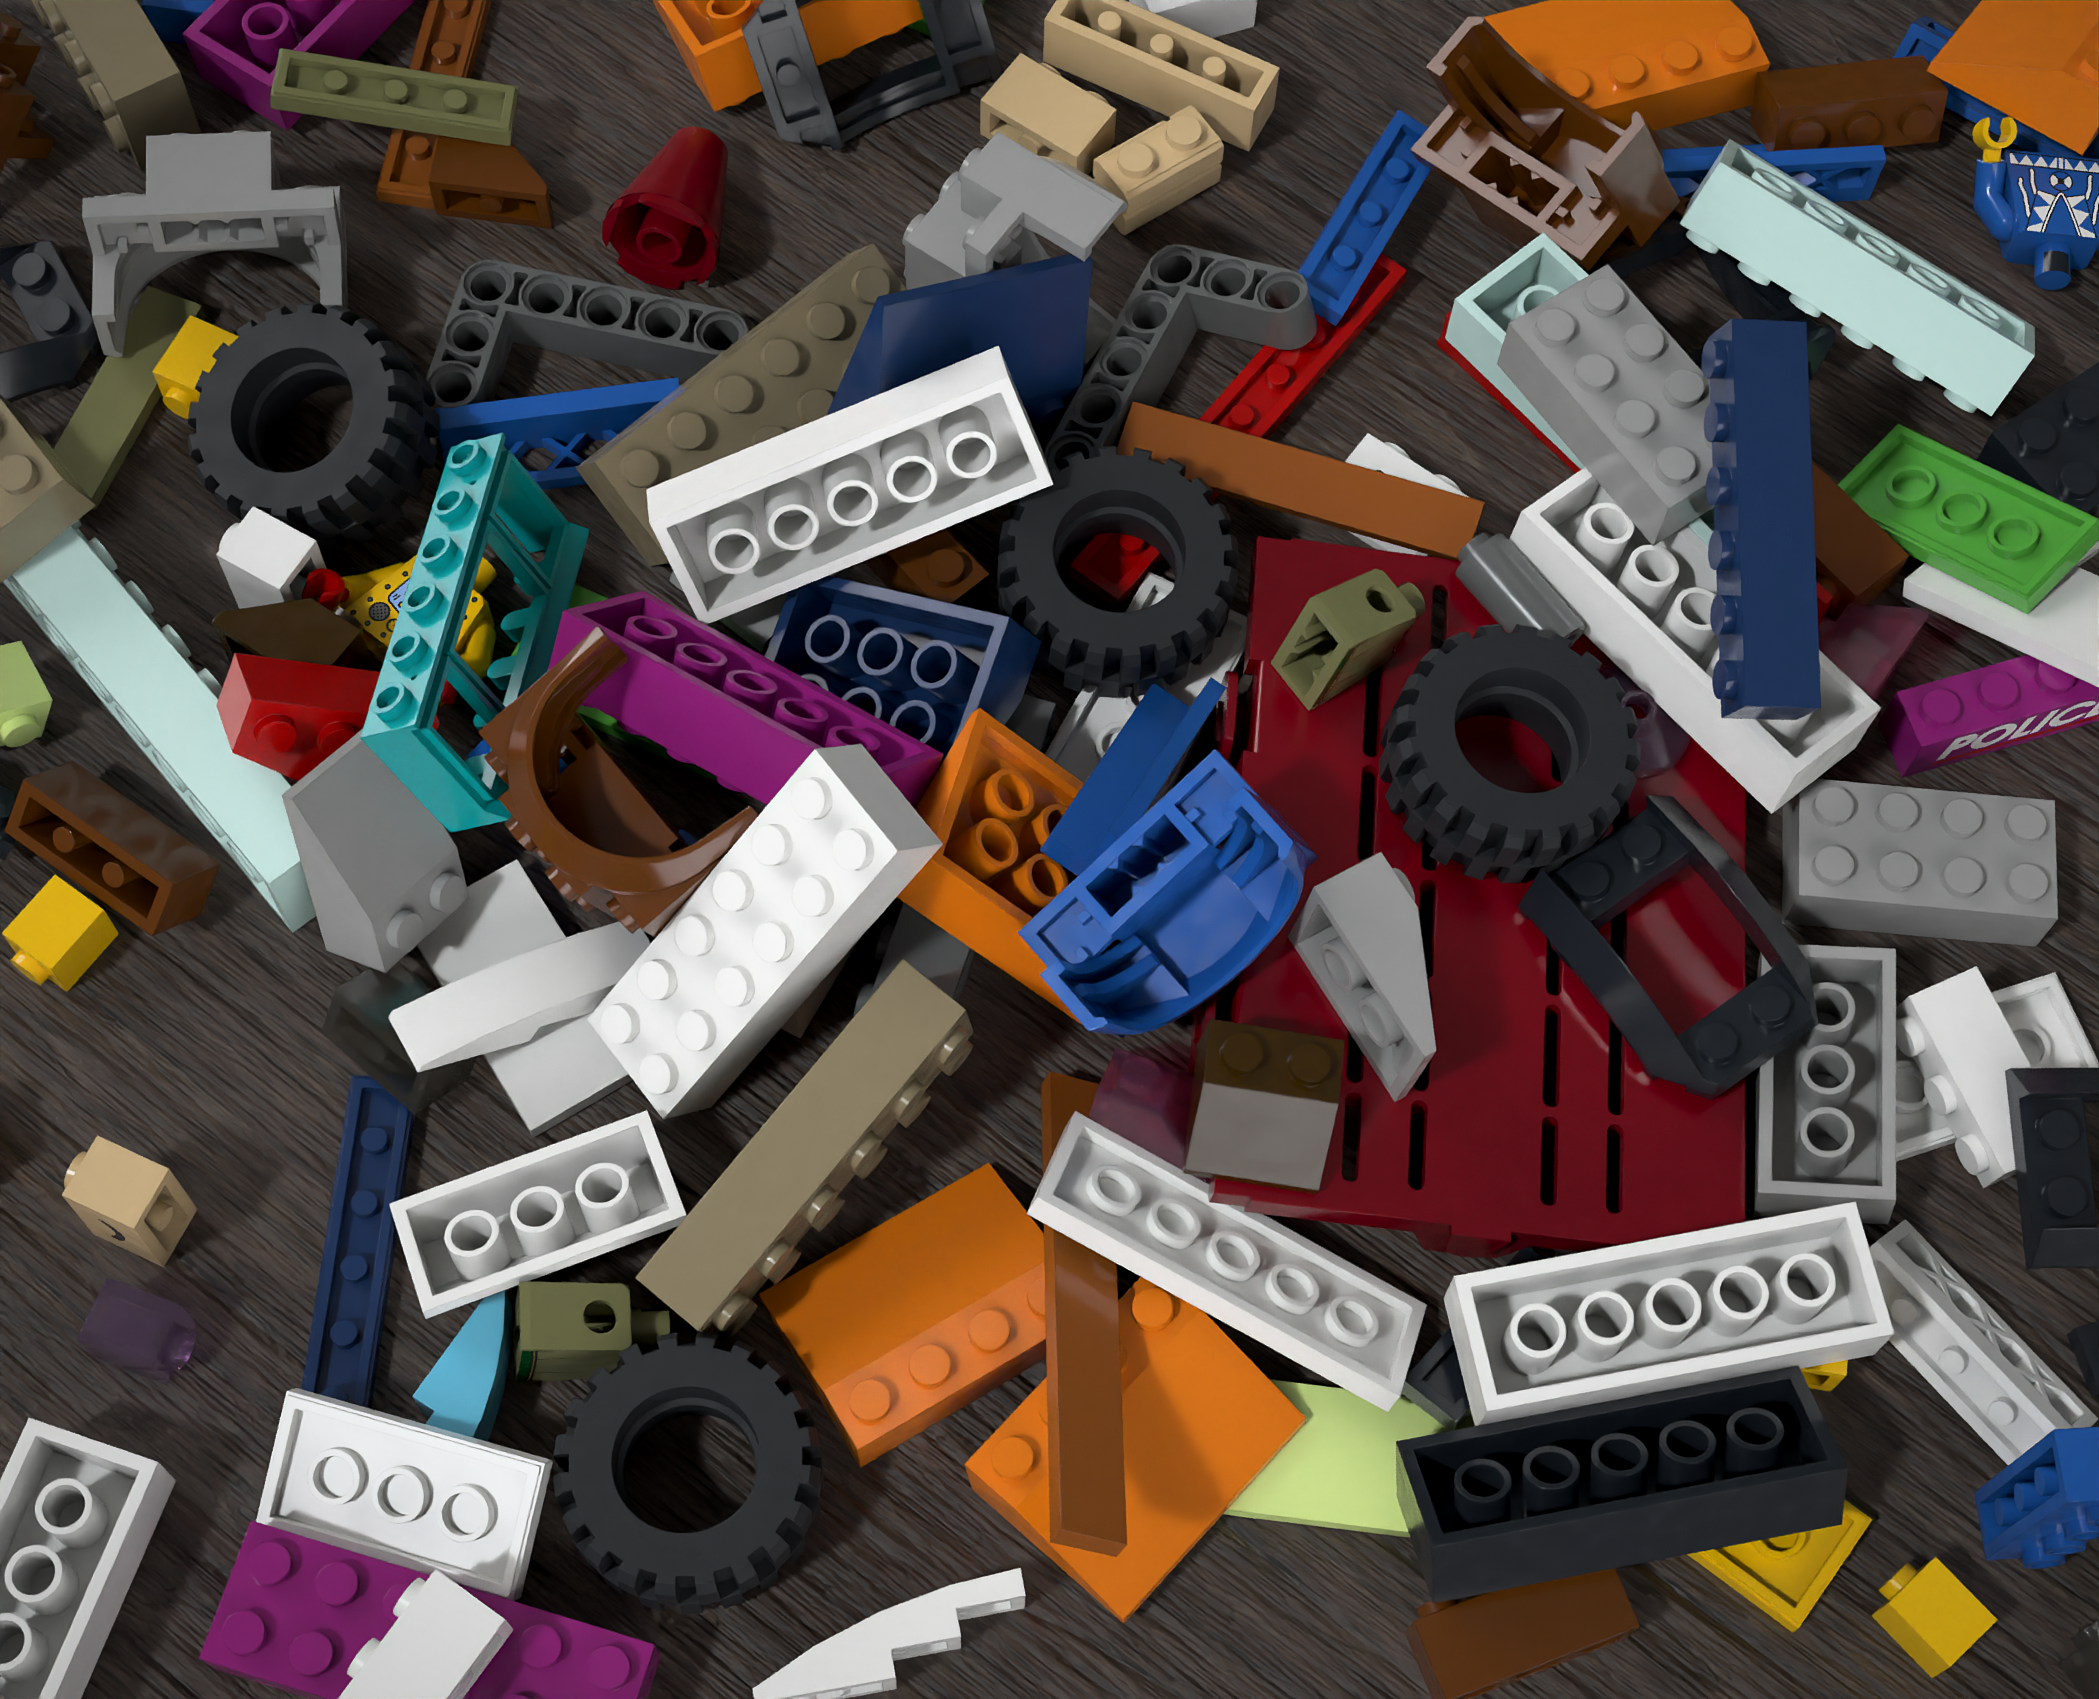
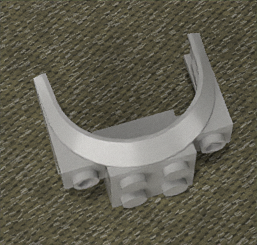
M239 130L232 133H174L171 135L146 136V194L126 192L82 199V219L93 253L92 317L104 355L123 357L128 319L132 305L142 289L153 278L181 261L212 252L252 251L281 258L302 269L316 282L320 288V303L326 309L335 305L348 309L346 219L340 186L321 187L306 185L297 188H282L271 131L251 132Z
M997 131L982 150L979 148L973 149L965 158L960 170L949 176L940 191L938 201L926 215L923 213L918 214L908 225L902 240V244L905 246V270L903 277L906 279V289H914L1049 259V255L1036 238L1034 232L1085 262L1092 253V247L1119 214L1125 212L1128 204L1075 167L1054 158L1038 156ZM1090 297L1083 373L1095 360L1116 322L1114 317Z

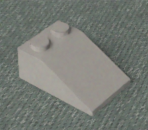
M360 730L282 795L326 951L386 973L470 897L457 846L447 830L360 739L362 730Z
M1379 852L1315 886L1288 938L1392 1099L1396 1102L1408 1094L1436 1052V1043L1418 906L1415 903L1414 891L1405 874L1397 868L1392 869L1382 852Z

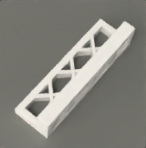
M1906 1219L1869 1248L1894 1330V1335L1889 1341L2007 1465H2010L2054 1429L2092 1427L2098 1420L2091 1410Z

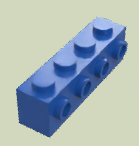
M2099 1427L2054 1429L1974 1492L1985 1560L2022 1558L2024 1568H2051L2065 1564V1556L2087 1550L2086 1542L2099 1538Z

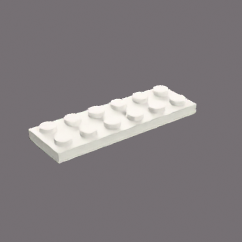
M1076 1111L1074 1112L1063 1130L1026 1214L1388 1412L1401 1396L1427 1307L1425 1303L1263 1214L1244 1212V1206L1209 1202V1184L1190 1174H1184L1180 1168Z

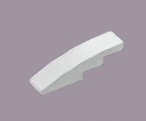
M615 922L524 952L458 979L392 1010L388 1018L417 1072L530 1041L541 1026L594 1012L602 998L610 993L651 943L641 928L632 934L620 922Z
M1021 1568L948 1585L882 1610L810 1648L754 1687V1699H845L897 1689L893 1661L961 1649L959 1620L1024 1609L1026 1595Z

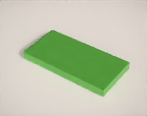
M1897 424L1837 484L1908 555L2026 614H2029L2099 541L2098 518L1900 424Z

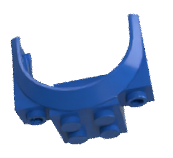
M1214 749L1031 919L1018 934L1047 966L1040 976L1088 1031L1112 1034L1122 1038L1126 1035L1146 1033L1181 1018L1209 1000L1241 974L1265 950L1294 911L1302 893L1305 870L1319 856L1282 815L1260 797L1218 750ZM1232 832L1227 842L1222 847L1220 843ZM1116 939L1122 941L1119 944L1112 947L1111 949L1102 953Z

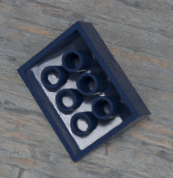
M1067 254L878 296L827 415L999 346L1033 429L1048 431L1057 427L1082 384L1093 259L1089 256L1084 262L1073 254Z
M828 575L787 593L765 657L943 753L942 764L971 713L978 708L984 710L1003 725L1006 724L1022 700L1041 641L1007 616Z

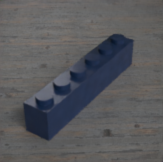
M1732 318L1708 337L1702 352V372L1706 379H1710V404L1704 416V435L1708 442H1712L1713 464L1706 480V497L1709 505L1714 506L1715 531L1712 533L1708 545V560L1710 567L1716 570L1717 595L1714 597L1711 605L1710 623L1713 633L1717 634L1719 639V660L1716 662L1713 670L1712 686L1715 697L1721 699V718L1797 720L1821 709L1806 322Z

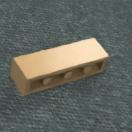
M1056 0L1044 19V62L1169 117L1191 105L1196 108L1221 140L1248 152L1274 110L1280 67L1128 1Z

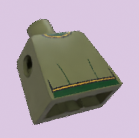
M1373 569L1311 597L1271 661V664L1306 709L1311 711L1388 662L1417 618L1424 614V598L1419 589L1412 583L1404 582L1395 586L1384 571ZM1335 641H1337L1338 645L1333 650V644Z
M519 1282L513 1314L514 1384L587 1379L600 1366L606 1368L610 1373L622 1364L618 1353L637 1343L640 1350L659 1348L657 1336L670 1334L668 1308L630 1309L629 1285L621 1283ZM590 1329H599L604 1333H596Z

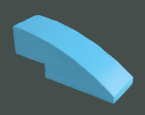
M505 1290L483 1298L412 1397L421 1412L429 1417L426 1425L488 1441L503 1397L512 1349L514 1309Z

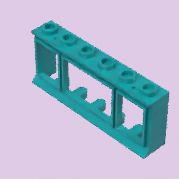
M503 432L477 440H466L450 448L360 739L450 833L506 821L512 815L498 799L509 789V785L498 776L485 760L484 756L487 754L470 757L464 761L432 727L445 681L447 679L477 712L473 719V724L480 730L548 672L562 612L569 607L590 530L567 521L512 452L506 449L504 446L506 436ZM495 512L529 553L546 549L544 560L536 563L499 520ZM486 543L515 575L514 581L526 595L533 596L529 608L513 611L506 615L501 622V628L513 642H520L517 655L496 660L487 671V676L500 690H507L503 703L455 651Z

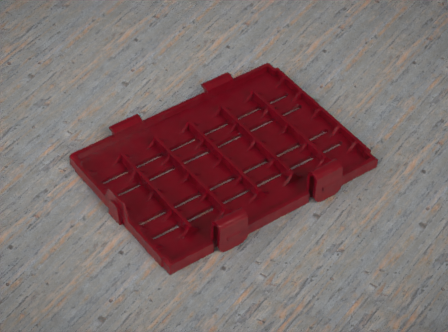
M1258 536L1251 556L1243 672L1245 675H1253L1243 705L1236 707L1238 673L1233 671L1225 672L1221 684L1227 688L1214 708L1212 751L1214 749L1218 750L1260 797L1282 815L1319 858L1305 870L1303 889L1299 901L1291 916L1272 942L1241 974L1227 985L1222 995L1217 996L1215 994L1193 1010L1189 1078L1193 1080L1196 1048L1210 1019L1345 1041L1339 1105L1317 1194L1210 1178L1209 1202L1244 1206V1212L1409 1231L1415 1234L1424 1250L1445 1252L1468 1258H1498L1530 1246L1586 1252L1745 1222L1747 1076L1714 1100L1686 1092V1088L1683 1085L1661 1078L1652 1081L1644 1072L1643 1064L1622 1035L1620 1114H1612L1608 1109L1609 1028H1618L1560 957L1558 995H1551L1547 992V937L1530 918L1526 920L1518 910V904L1535 880L1532 878L1530 871L1526 873L1521 883H1500L1498 881V873L1487 872L1483 880L1463 875L1465 866L1451 859L1446 866L1435 860V869L1428 871L1422 866V840L1418 843L1412 841L1402 829L1407 821V817L1404 813L1393 814L1388 805L1385 794L1391 783H1384L1380 779L1378 761L1384 751L1380 741L1384 726L1409 675H1413L1419 661L1431 650L1433 591H1442L1446 598L1444 641L1461 631L1469 632L1473 639L1479 626L1498 624L1455 576V572L1461 562L1458 560L1292 538L1290 541ZM1373 569L1384 571L1395 586L1404 582L1415 585L1424 598L1425 612L1421 617L1417 618L1391 659L1331 699L1308 711L1271 664V661L1308 600L1319 593ZM1583 633L1570 649L1581 656L1588 651L1602 663L1598 671L1606 680L1612 676L1615 677L1616 664ZM1335 641L1333 644V650L1338 645L1337 641ZM1627 676V687H1622L1626 694L1620 704L1622 708L1630 706L1634 710L1639 728L1632 739H1637L1641 745V759L1639 766L1633 773L1636 783L1631 795L1617 816L1625 817L1626 823L1647 808L1646 795L1673 796L1727 852L1745 874L1747 790ZM1367 681L1380 682L1375 757H1369L1363 751ZM1495 715L1474 716L1455 724L1457 741L1466 760L1481 776L1493 784L1521 793L1545 792L1561 786V782L1554 780L1551 775V749L1536 732L1526 725L1510 718ZM1361 783L1375 784L1371 857L1382 852L1392 869L1397 868L1405 874L1413 888L1418 912L1420 911V896L1433 897L1430 978L1427 981L1436 1052L1426 1066V1089L1418 1091L1412 1086L1408 1094L1396 1102L1392 1099L1363 1052L1361 1055L1360 1082L1353 1083L1348 1080L1349 1031L1288 938L1312 889L1362 862L1358 858ZM1613 822L1600 841L1613 832ZM1690 865L1611 919L1623 922V962L1643 987L1676 1036L1683 1033L1745 988V930ZM1611 920L1597 929L1610 946ZM1545 1020L1558 1021L1556 1106L1554 1107L1547 1106L1543 1101ZM1345 1106L1359 1108L1356 1178L1352 1182L1346 1181L1342 1177ZM1411 1114L1424 1116L1422 1188L1419 1190L1411 1188L1408 1183ZM1542 1130L1555 1132L1553 1205L1550 1206L1545 1205L1540 1198ZM1607 1138L1620 1140L1618 1213H1611L1606 1207Z

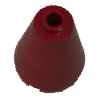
M694 126L678 130L614 201L606 213L602 224V240L606 248L610 242L620 255L617 264L625 272L644 283L665 289H680L683 281L698 279L696 285L705 282L716 267L720 254L728 165L727 147L716 134L708 129Z

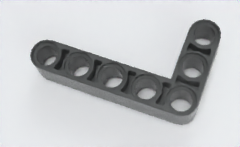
M1174 244L1157 251L1149 260L1082 384L1047 444L1044 452L1047 466L1057 473L1061 470V461L1065 456L1079 451L1082 452L1084 459L1096 457L1097 447L1116 446L1117 448L1132 402L1152 407L1157 406L1198 329L1282 350L1301 348L1309 343L1316 335L1318 323L1306 279L1300 273L1293 270L1187 245Z
M482 260L468 267L461 277L426 380L431 384L436 397L435 404L431 408L433 410L436 408H457L467 404L494 401L513 343L688 380L725 351L713 348L720 345H733L748 333V328L745 320L738 313L729 309L497 260ZM492 296L499 297L492 301H483ZM547 309H557L551 313H540ZM604 321H615V323L607 326L598 325ZM662 333L674 334L667 338L656 337L657 335ZM474 346H483L480 350L477 351H466L468 348ZM458 396H459V397H466L464 400H462V401H460V402H456V403H448V402H447V401H449L450 399L455 398V397H458Z

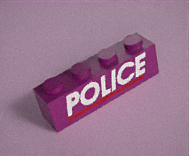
M2025 655L1898 691L1878 725L1903 778L2098 722L2099 687L2030 655Z

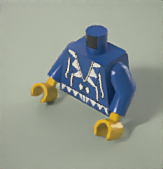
M1989 117L1983 118L1974 126L1972 132L1973 141L1977 147L1983 150V158L1976 160L1974 211L1991 236L1999 240L2002 257L2009 263L2034 265V283L2036 286L2046 290L2061 289L2070 283L2071 270L2087 268L2094 253L2099 252V159L2005 149L2001 157L2002 148L2012 144L2016 138V123L2011 117L2002 118L2000 124L2001 135L1999 140L1995 142L1990 138L1988 132L1990 119Z

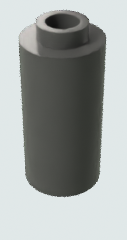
M1485 532L1470 540L1458 553L1457 559L1461 564L1457 568L1455 576L1493 619L1502 625L1505 632L1512 633L1516 624L1536 627L1537 636L1550 639L1553 633H1556L1571 640L1568 648L1584 633L1586 629L1585 624L1503 533H1498L1492 537H1489Z

